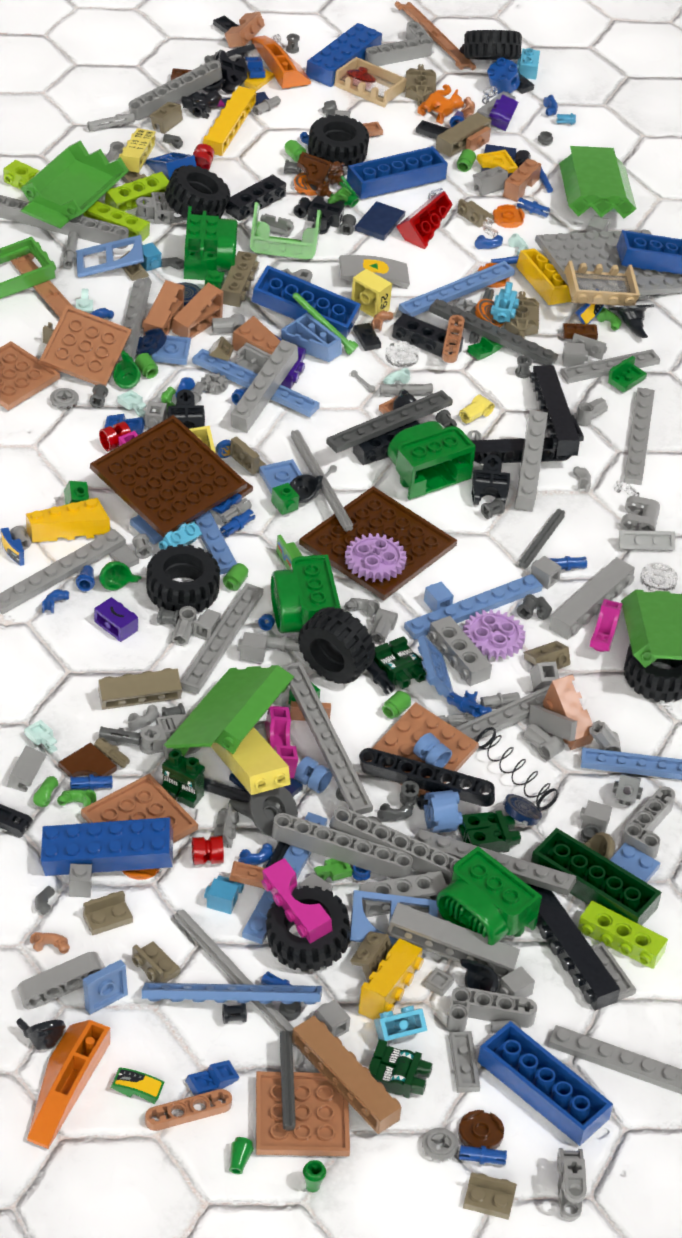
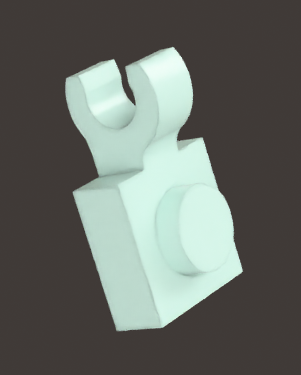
M82 289L81 299H76V308L91 313L93 312V300L89 299V289Z
M129 390L117 396L118 403L126 409L131 410L133 408L139 417L145 415L146 411L143 408L146 407V404L143 402V397L136 392Z
M42 720L24 729L25 735L36 745L43 743L45 749L50 754L58 750L54 746L57 740L53 737V730Z

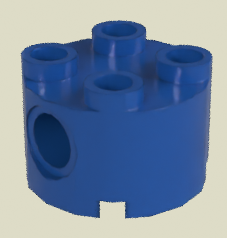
M503 57L498 58L487 70L491 89L497 94L503 91L512 93L520 85L517 64Z

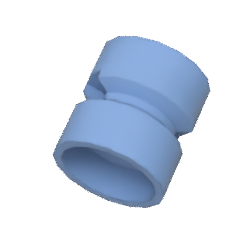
M432 733L423 735L413 749L414 754L425 761V763L441 768L446 766L452 757V751L444 744H440V740Z
M309 756L301 760L294 776L297 781L304 785L308 784V787L317 793H322L328 787L333 777L329 768L319 765L316 760Z

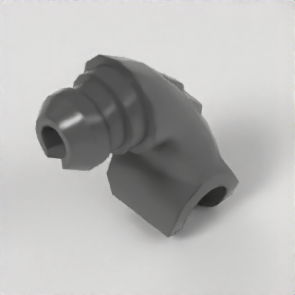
M405 802L400 809H392L388 803H383L377 812V817L382 822L407 819L412 816L414 806L411 802Z

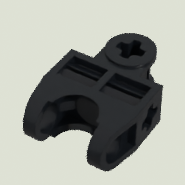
M220 49L214 60L221 63L222 77L224 79L222 90L227 94H232L235 91V87L241 86L247 78L246 61L240 56L235 61H232L227 56V53Z
M317 195L308 208L307 221L314 222L312 228H315L317 210H321L322 217L319 234L327 233L330 226L338 228L344 215L345 201L340 200L329 204L324 201L323 196Z
M188 389L180 390L176 396V406H168L167 417L169 418L174 415L188 429L205 426L204 405L195 406L193 392Z
M497 455L486 456L482 470L474 469L471 491L474 505H479L481 499L486 495L500 498L504 504L506 503L510 486V473L501 472L502 460Z

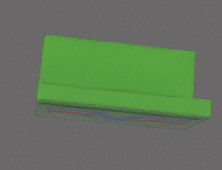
M277 535L276 552L287 570L291 569V561L295 557L302 556L294 542L286 543L281 535Z

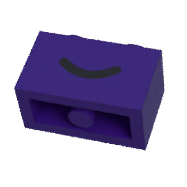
M111 597L94 608V622L118 641L122 642L138 631L137 615L129 611L121 602L116 601L114 598Z

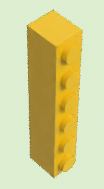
M238 86L236 91H233L231 99L227 100L225 108L220 112V116L215 119L213 127H210L207 136H204L203 144L211 146L215 155L223 156L256 103V90Z

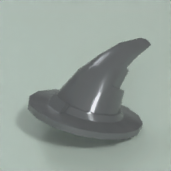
M285 787L250 795L249 802L232 799L229 801L235 811L252 819L255 826L264 835L272 837L273 821L277 814L286 813L298 817L296 802L292 794Z

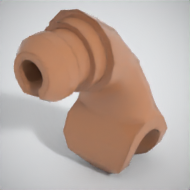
M469 96L464 98L466 107L461 110L465 119L474 114L475 102Z
M385 310L377 313L371 322L372 328L382 331L383 321L392 320L393 313Z
M35 932L30 937V943H35L33 948L37 952L42 951L44 945L53 944L59 949L60 953L65 954L69 952L68 939L62 935Z

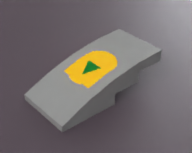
M339 256L342 279L353 282L354 276L368 269L394 285L406 289L410 285L407 263L377 256Z

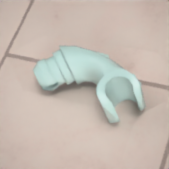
M518 233L512 234L508 239L509 246L519 247L517 251L518 256L520 250L529 249Z
M403 368L392 372L384 378L383 382L384 384H394L395 381H401L403 384H407L411 378L410 370Z

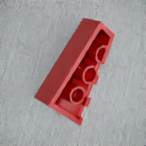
M443 191L428 199L396 227L405 241L426 249L429 240L433 238L435 230L439 228L440 222L446 217L453 204L446 192Z

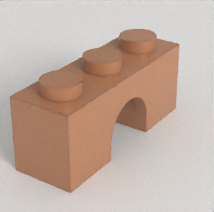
M260 12L245 13L238 20L240 26L231 27L225 33L229 48L245 46L265 26Z
M527 158L505 180L503 197L518 202L519 198L525 195L526 186L532 187L539 180L542 164Z

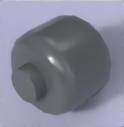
M335 100L324 102L322 110L323 113H326V116H335V110H338Z

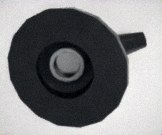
M654 304L609 308L610 311H617L626 326L636 336L648 338L643 329V320L646 309L653 308Z

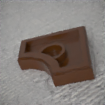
M302 152L297 162V167L306 173V183L318 186L320 183H324L332 162Z
M91 742L58 762V767L69 777L93 774V776H109L117 771V765Z

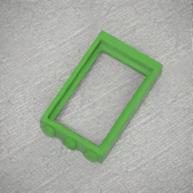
M32 236L0 248V264L32 253L42 266L1 282L0 299L56 278V265L54 261L49 259L47 252L41 249L39 242H36Z

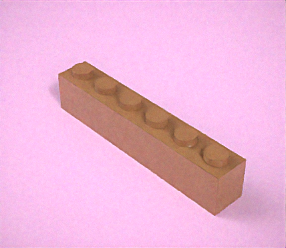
M312 1016L293 1028L292 1043L377 1134L400 1121L402 1107L399 1101L390 1096L384 1085L372 1077L369 1069L363 1067L357 1061L356 1056L342 1045L341 1040L337 1036L334 1037L324 1022Z

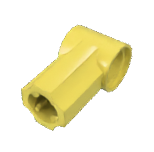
M479 394L475 396L470 405L459 411V416L465 424L471 423L482 415L485 417L489 416L493 412L495 404Z

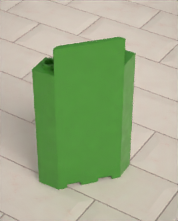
M81 140L69 145L21 187L29 203L20 212L61 229L71 219L82 215L129 170L121 157L108 162L101 149L89 154Z
M570 146L571 154L560 162L559 165L568 206L578 217L590 207L601 218L614 208L623 219L637 209L626 167L616 157L614 148Z
M636 589L622 599L623 613L634 657L645 668L658 658L682 660V594L670 593V591L644 592L643 590Z
M271 665L269 668H261V666H252L246 669L229 668L166 741L164 746L176 748L185 756L190 747H211L213 743H218L234 754L243 739L279 695L287 690L294 676L279 665Z

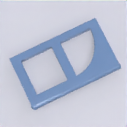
M141 235L76 250L77 276L79 278L144 262ZM134 244L127 255L114 261V248ZM106 251L107 263L85 268V255Z
M354 890L352 896L350 941L363 942L370 931L386 934L376 929L368 921L363 910L362 899L390 903L389 923L397 903L428 907V913L438 918L436 900ZM389 936L393 946L398 939Z

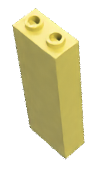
M254 727L240 743L234 754L218 743L212 744L211 748L251 795L291 785L289 766Z

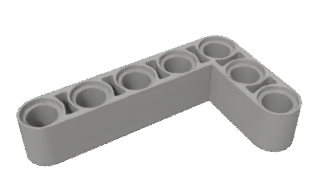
M410 21L406 27L407 40L369 47L366 49L365 61L376 66H383L428 57L432 55L433 39L418 22Z

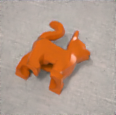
M447 84L442 86L444 90H437L430 94L428 99L418 107L417 113L424 116L426 111L430 112L433 110L438 113L436 122L443 124L446 116L450 115L455 109L463 108L465 103L458 95V89L455 90L450 99L443 97L449 95L452 91L451 87Z

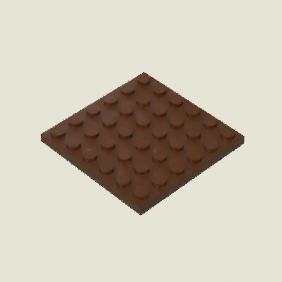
M174 415L90 463V469L163 538L168 532L178 530L182 524H188L247 487V482Z
M374 486L344 507L353 523V530L344 531L337 517L333 514L299 539V545L314 555L328 554L332 567L383 601L456 547L458 541ZM369 533L373 537L377 533L380 537L386 535V539L393 538V543L399 541V546H403V551H406L405 569L402 570L401 574H397L396 578L390 576V581L386 578H383L382 582L379 579L373 582L372 578L365 581V576L358 578V573L352 574V569H348V564H345V551L347 546H350V541L355 542V538L361 539L362 535L369 537Z

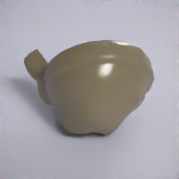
M604 832L596 833L586 843H583L609 860L616 852L615 841L610 834Z

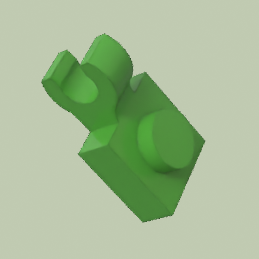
M335 859L325 860L324 866L314 868L317 876L323 880L330 877L332 881L350 877L353 872L348 863Z

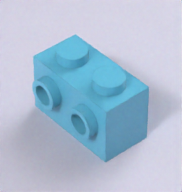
M522 48V54L517 61L519 73L527 79L536 80L539 50Z
M414 1005L400 1008L401 1013L393 1014V1011L380 1013V1018L374 1019L378 1040L388 1041L428 1031L423 1009H414Z

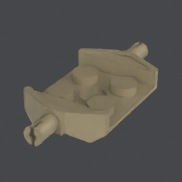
M419 64L417 69L410 68L406 71L405 97L418 101L417 105L420 106V104L428 99L430 94L436 91V73L432 69L425 70L423 64Z
M520 291L517 297L520 300L515 318H511L510 322H505L504 329L525 339V336L538 334L539 302L534 298L525 297L526 293L523 291L522 294V291Z

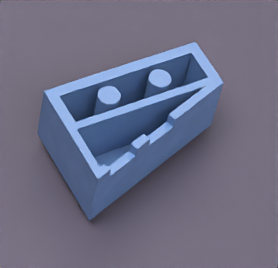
M305 313L281 329L282 339L298 345V347L305 348L306 354L327 362L342 354L341 339L308 313Z

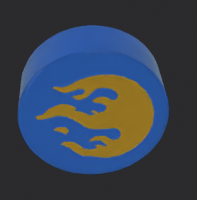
M222 440L217 444L216 452L221 458L230 456L231 441Z

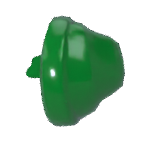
M123 350L121 352L123 360L115 366L113 378L120 388L132 389L139 383L141 373L133 358Z
M120 561L107 563L102 568L99 577L101 585L111 591L119 590L129 582L136 583L142 579L141 576L132 574L129 567Z

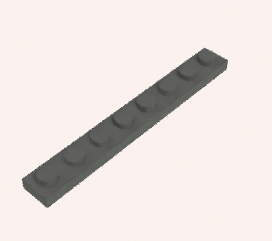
M436 299L429 308L428 312L448 321L452 315H460L465 319V329L522 355L529 356L531 359L544 365H553L558 359L559 354L552 350L539 346L535 342L528 341L522 336L515 335L504 328L493 325L489 321L482 320L474 314H469L458 307L447 304L443 300Z
M440 390L327 437L326 444L334 452H342L452 405L453 399L443 390Z

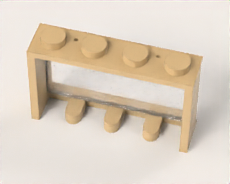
M355 57L336 70L334 86L385 108L389 101L400 93L405 92L407 79Z
M568 262L564 274H566L572 299L571 303L633 306L636 304L640 293L632 265L628 266L624 274L618 273V265H613L609 272H602V264H597L594 271H587L586 263H581L578 270H574L573 262Z

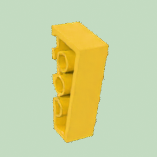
M535 248L520 250L516 267L546 303L554 305L571 302L572 299L568 285L554 266L548 263L549 259Z
M91 498L85 501L26 513V530L32 542L57 541L59 537L74 540L75 536H86V539L94 538V535H104L109 532L110 518L99 499Z
M399 938L387 953L386 961L382 959L377 972L373 971L369 976V982H364L361 986L358 1013L374 1020L380 1018V1013L394 1011V1004L402 999L405 986H410L414 978V972L416 970L419 971L424 962V959L421 958L423 949Z

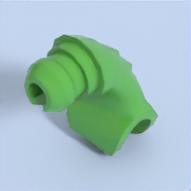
M343 187L333 194L327 203L333 204L340 200L347 202L351 192Z
M605 307L596 316L599 322H611L613 330H618L622 324L620 318Z
M171 386L161 395V402L167 403V413L168 406H176L172 402V397L176 390Z
M49 776L45 779L33 797V801L37 806L46 807L49 805L52 791L58 787L57 778Z
M66 790L57 799L58 804L61 806L72 802H80L86 807L97 801L96 793L93 790Z

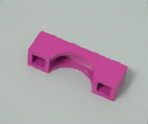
M270 706L265 721L267 741L289 766L290 778H294L298 755L296 746L290 745L291 717L289 707Z
M285 858L262 870L263 887L267 892L271 891L275 903L278 907H283L287 919L296 924V929L302 938L305 937L309 943H312L332 931V920L320 903L313 905L303 904L291 895L297 886L296 872Z

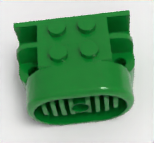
M188 206L184 279L205 280L208 270L229 272L231 266L235 265L237 220L206 215V211H203V215L191 214L192 206Z
M428 421L400 431L388 446V457L396 466V471L400 474V484L405 488L409 487L407 498L411 500L471 479L476 446L460 428L455 426L444 428L439 422Z
M328 554L295 557L291 561V569L272 572L271 601L276 626L280 633L299 632L302 626L322 608H341Z
M477 846L455 863L451 883L438 893L436 904L443 920L482 934L484 938L487 936L488 944L494 945L506 937V935L520 937L524 933L525 926L529 927L532 931L536 928L542 896Z

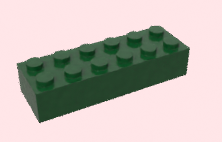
M557 827L532 853V863L575 875L576 883L570 894L588 905L591 901H594L640 925H643L658 909L661 891Z

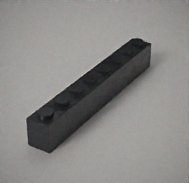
M554 365L533 366V372H530V383H533V392H536L539 410L548 413L546 429H548V438L551 439L552 449H555L557 456H578L580 439Z
M527 884L542 896L536 923L541 937L549 943L552 953L560 959L563 969L571 975L574 985L577 988L579 987L585 1001L595 1011L616 1003L620 987L557 897L550 890Z

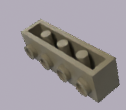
M476 112L439 134L436 138V150L448 157L455 155L466 147V139L486 126L490 128L491 119Z
M237 252L235 265L231 266L221 288L224 291L223 304L240 307L242 301L246 300L247 291H250L251 281L255 279V271L258 272L260 262L257 261V254Z
M165 668L155 672L145 671L134 675L124 674L120 677L108 676L98 680V692L102 710L181 699L182 695L178 668Z

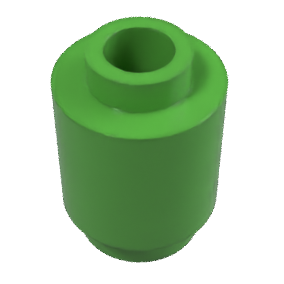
M289 140L285 143V152L296 162H298L302 152L306 153V149L296 140Z
M470 149L462 151L457 160V167L460 171L467 172L472 168L476 160L475 152Z
M142 353L137 356L135 364L140 369L141 374L148 379L154 378L158 374V366L148 353Z
M241 563L233 565L223 578L225 587L229 590L237 591L248 577V568Z
M397 691L384 702L382 707L383 713L390 719L399 717L411 706V698L406 692Z

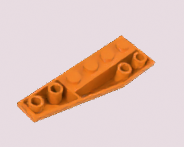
M265 35L256 36L251 39L270 71L274 73V77L282 89L311 84L302 67L274 40Z
M92 1020L69 1025L49 1058L27 1141L49 1149L110 1045V1027Z

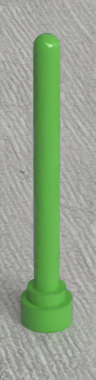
M298 293L293 294V298L307 312L341 339V343L344 345L343 348L349 356L356 350L359 345L355 341L352 342L346 339Z

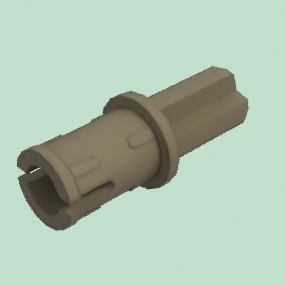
M103 737L96 740L94 746L120 767L125 768L130 763L128 757L120 752L116 745H111Z

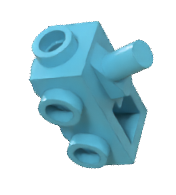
M506 282L505 289H501L499 295L495 296L494 305L491 308L493 319L499 323L510 322L511 318L514 319L516 309L519 306L520 299L517 298V291H512V282Z
M195 522L188 525L186 523L182 524L177 531H170L166 534L164 539L159 542V548L165 550L168 546L172 545L176 547L178 544H183V546L192 544L202 535L199 526Z

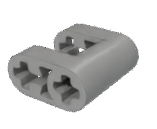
M629 496L625 503V509L628 514L623 515L621 528L623 530L655 531L660 511L659 502L644 497Z

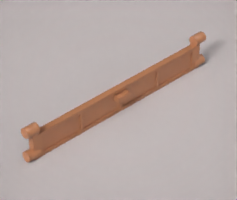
M396 1L394 3L398 10L403 9L425 29L433 41L456 61L455 65L460 70L464 69V67H469L471 70L476 69V65L470 59L465 58L464 54L411 2L401 4L399 1Z
M32 253L10 260L21 274L38 269L32 261L35 257ZM50 280L33 286L59 317H61L66 305L73 307Z

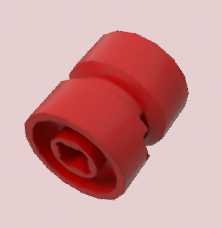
M199 144L193 152L196 166L209 170L214 158V150L207 144Z
M124 421L114 424L113 427L109 426L100 429L99 439L103 448L106 451L119 447L118 437L130 433L131 430Z
M210 836L208 840L204 837H192L193 865H204L207 861H210L211 864L224 863L222 836Z

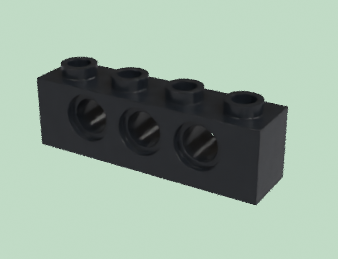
M273 174L231 196L226 207V213L238 221L243 220L254 213L255 202L260 204L261 210L285 197L286 182Z
M403 313L393 324L392 337L442 357L447 330ZM464 337L461 339L459 354L462 351Z
M417 420L358 444L353 447V453L362 465L389 458L388 446L391 440L400 431L420 423Z

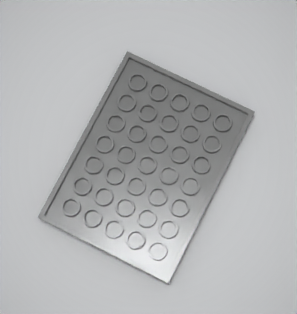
M646 229L628 230L632 232L651 234V232ZM622 231L536 235L535 242L567 285L568 282L564 270L569 261L573 262L574 270H578L581 263L587 264V271H594L597 264H602V272H609L613 265H618V273L625 274L628 268L621 265L616 247ZM633 267L640 295L682 293V274L658 272L650 269L643 270ZM576 278L579 290L595 291L597 289L599 291L627 293L624 281Z

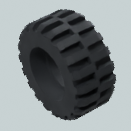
M511 30L466 31L464 34V56L467 59L497 60L503 57L507 60H515L521 57L522 35L520 32Z
M337 114L335 116H323L310 127L308 153L332 163L336 161L344 163L348 169V165L365 161L369 144L368 130L360 121L357 122L355 118Z
M184 165L175 169L165 190V198L170 208L174 209L177 214L182 215L185 219L188 216V206H192L191 214L203 215V211H206V215L219 216L221 218L230 200V190L223 179L219 178L214 172L211 173L208 169H202L199 166Z
M178 544L176 547L172 545L168 546L165 550L161 549L148 562L147 594L153 604L157 605L159 609L164 607L166 610L176 611L185 606H191L200 613L205 610V607L209 608L218 597L220 567L216 559L208 551L204 552V549L200 547L194 548V545L183 546V544ZM185 577L193 579V581L179 582L172 579Z
M327 607L316 612L302 626L299 631L298 644L300 652L303 653L304 660L310 664L309 666L312 670L317 671L319 676H324L326 680L334 681L337 684H347L357 680L375 658V643L372 642V635L368 633L367 627L363 626L358 618L352 616V613L344 612L341 608Z
M629 644L624 665V676L630 687H634V691L637 694L641 693L644 698H652L656 702H660V700L671 702L672 700L682 699V660L658 658L653 663H665L673 667V669H663L653 664L645 668L634 657L631 644Z
M303 886L301 889L295 887L291 895L297 901L309 905L320 903L332 920V931L312 943H309L306 938L293 935L289 930L295 923L287 919L283 907H278L274 901L271 904L272 908L267 912L266 930L268 944L274 957L278 958V961L283 965L288 964L289 968L293 970L300 968L301 971L308 972V969L318 971L320 967L325 966L327 968L331 966L333 960L337 962L342 957L341 953L346 952L350 942L348 911L342 900L337 895L333 897V892L328 889L323 891L322 887L318 886L314 888Z

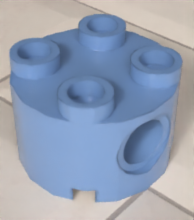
M448 790L426 793L424 800H428V805H424V816L427 829H430V832L433 833L457 831L458 825L463 823L462 813L458 812L457 804L460 801L458 792Z

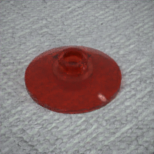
M359 67V69L347 70V75L354 79L369 83L376 82V78L368 73L367 68Z

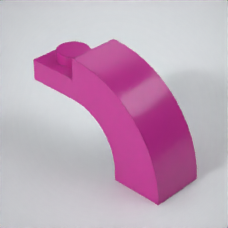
M604 599L589 647L600 652L610 651L623 603Z

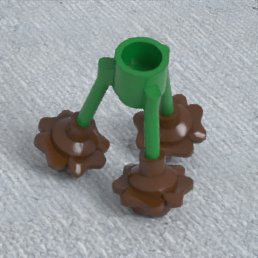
M336 161L329 166L328 181L320 183L317 186L316 193L319 196L330 198L333 192L329 190V185L337 183L342 188L345 187L351 192L348 201H345V207L348 205L352 208L359 202L360 198L344 177L343 167L345 164Z

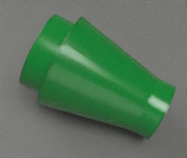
M236 1137L234 1142L231 1143L230 1172L234 1174L243 1173L254 1150L252 1147L253 1142L250 1139Z
M318 1160L309 1161L303 1168L306 1189L309 1192H317L326 1176V1168Z

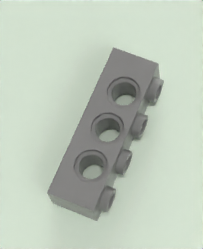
M451 616L430 623L428 633L430 641L439 648V651L449 660L450 665L459 672L461 678L470 687L490 679L492 664Z
M442 871L377 882H367L359 885V891L436 900L438 893L447 885ZM362 899V906L366 917L390 914V903ZM408 905L414 909L425 908L420 906Z

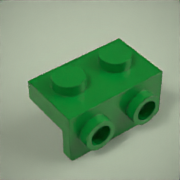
M631 356L610 369L608 383L624 393L645 380L647 373L634 365L635 357Z

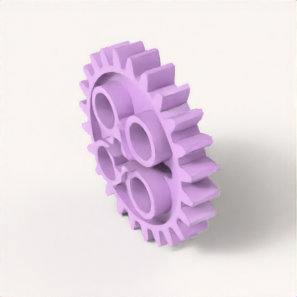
M369 533V537L362 535L361 539L356 537L355 542L350 541V546H347L345 551V564H348V569H352V574L358 573V578L365 576V581L372 578L373 582L376 579L382 582L383 578L390 581V576L396 578L397 574H401L402 570L405 569L407 557L406 551H403L404 547L399 546V541L393 543V538L386 539V535L380 537L377 533L373 537Z
M490 609L489 613L485 610H482V614L475 612V617L470 615L469 620H466L463 626L464 633L483 655H487L489 660L492 656L496 660H498L499 656L505 660L506 655L513 657V652L518 654L519 649L523 648L526 631L523 630L524 626L519 625L520 620L514 621V615L508 617V612L500 614V610L494 613L492 609Z

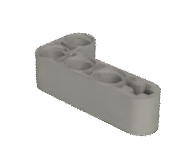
M666 786L659 788L624 827L621 840L622 845L627 843L653 859L657 857L660 838L653 831L672 811L676 796L672 788Z
M87 952L20 982L17 988L23 1007L25 1009H34L82 988L84 978L105 968L98 953Z
M456 987L451 994L446 1024L450 1032L465 1031L468 1018L490 1022L512 1020L522 1028H529L534 1025L537 1004L528 998L468 987Z

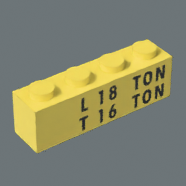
M137 128L132 133L131 139L127 141V146L123 148L122 154H119V158L121 157L129 171L140 172L155 146L156 131Z

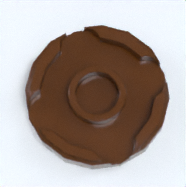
M474 1110L462 1117L458 1136L464 1146L478 1148L486 1146V1149H497L504 1138V1126L495 1114L491 1112L490 1114L486 1113L484 1110Z

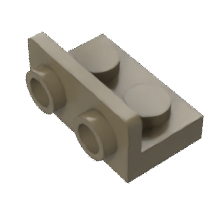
M460 199L458 201L457 213L480 228L493 221L494 216L472 200L466 202Z
M237 436L231 439L230 456L252 475L259 472L260 466L266 465L260 459L258 453L253 451Z
M558 641L523 652L524 659L534 664V666L537 663L556 661L557 669L571 664L569 647Z
M124 891L110 893L107 896L91 899L83 903V918L92 936L133 923V916L125 902Z
M372 931L368 932L350 960L352 965L363 968L367 982L370 980L369 976L373 971L377 972L382 959L386 961L387 953L392 948L389 935Z
M154 941L142 948L137 944L132 947V961L134 965L138 968L140 967L150 981L167 983L180 974L181 968Z
M471 1172L463 1209L509 1220L517 1184L507 1179H497L483 1173Z

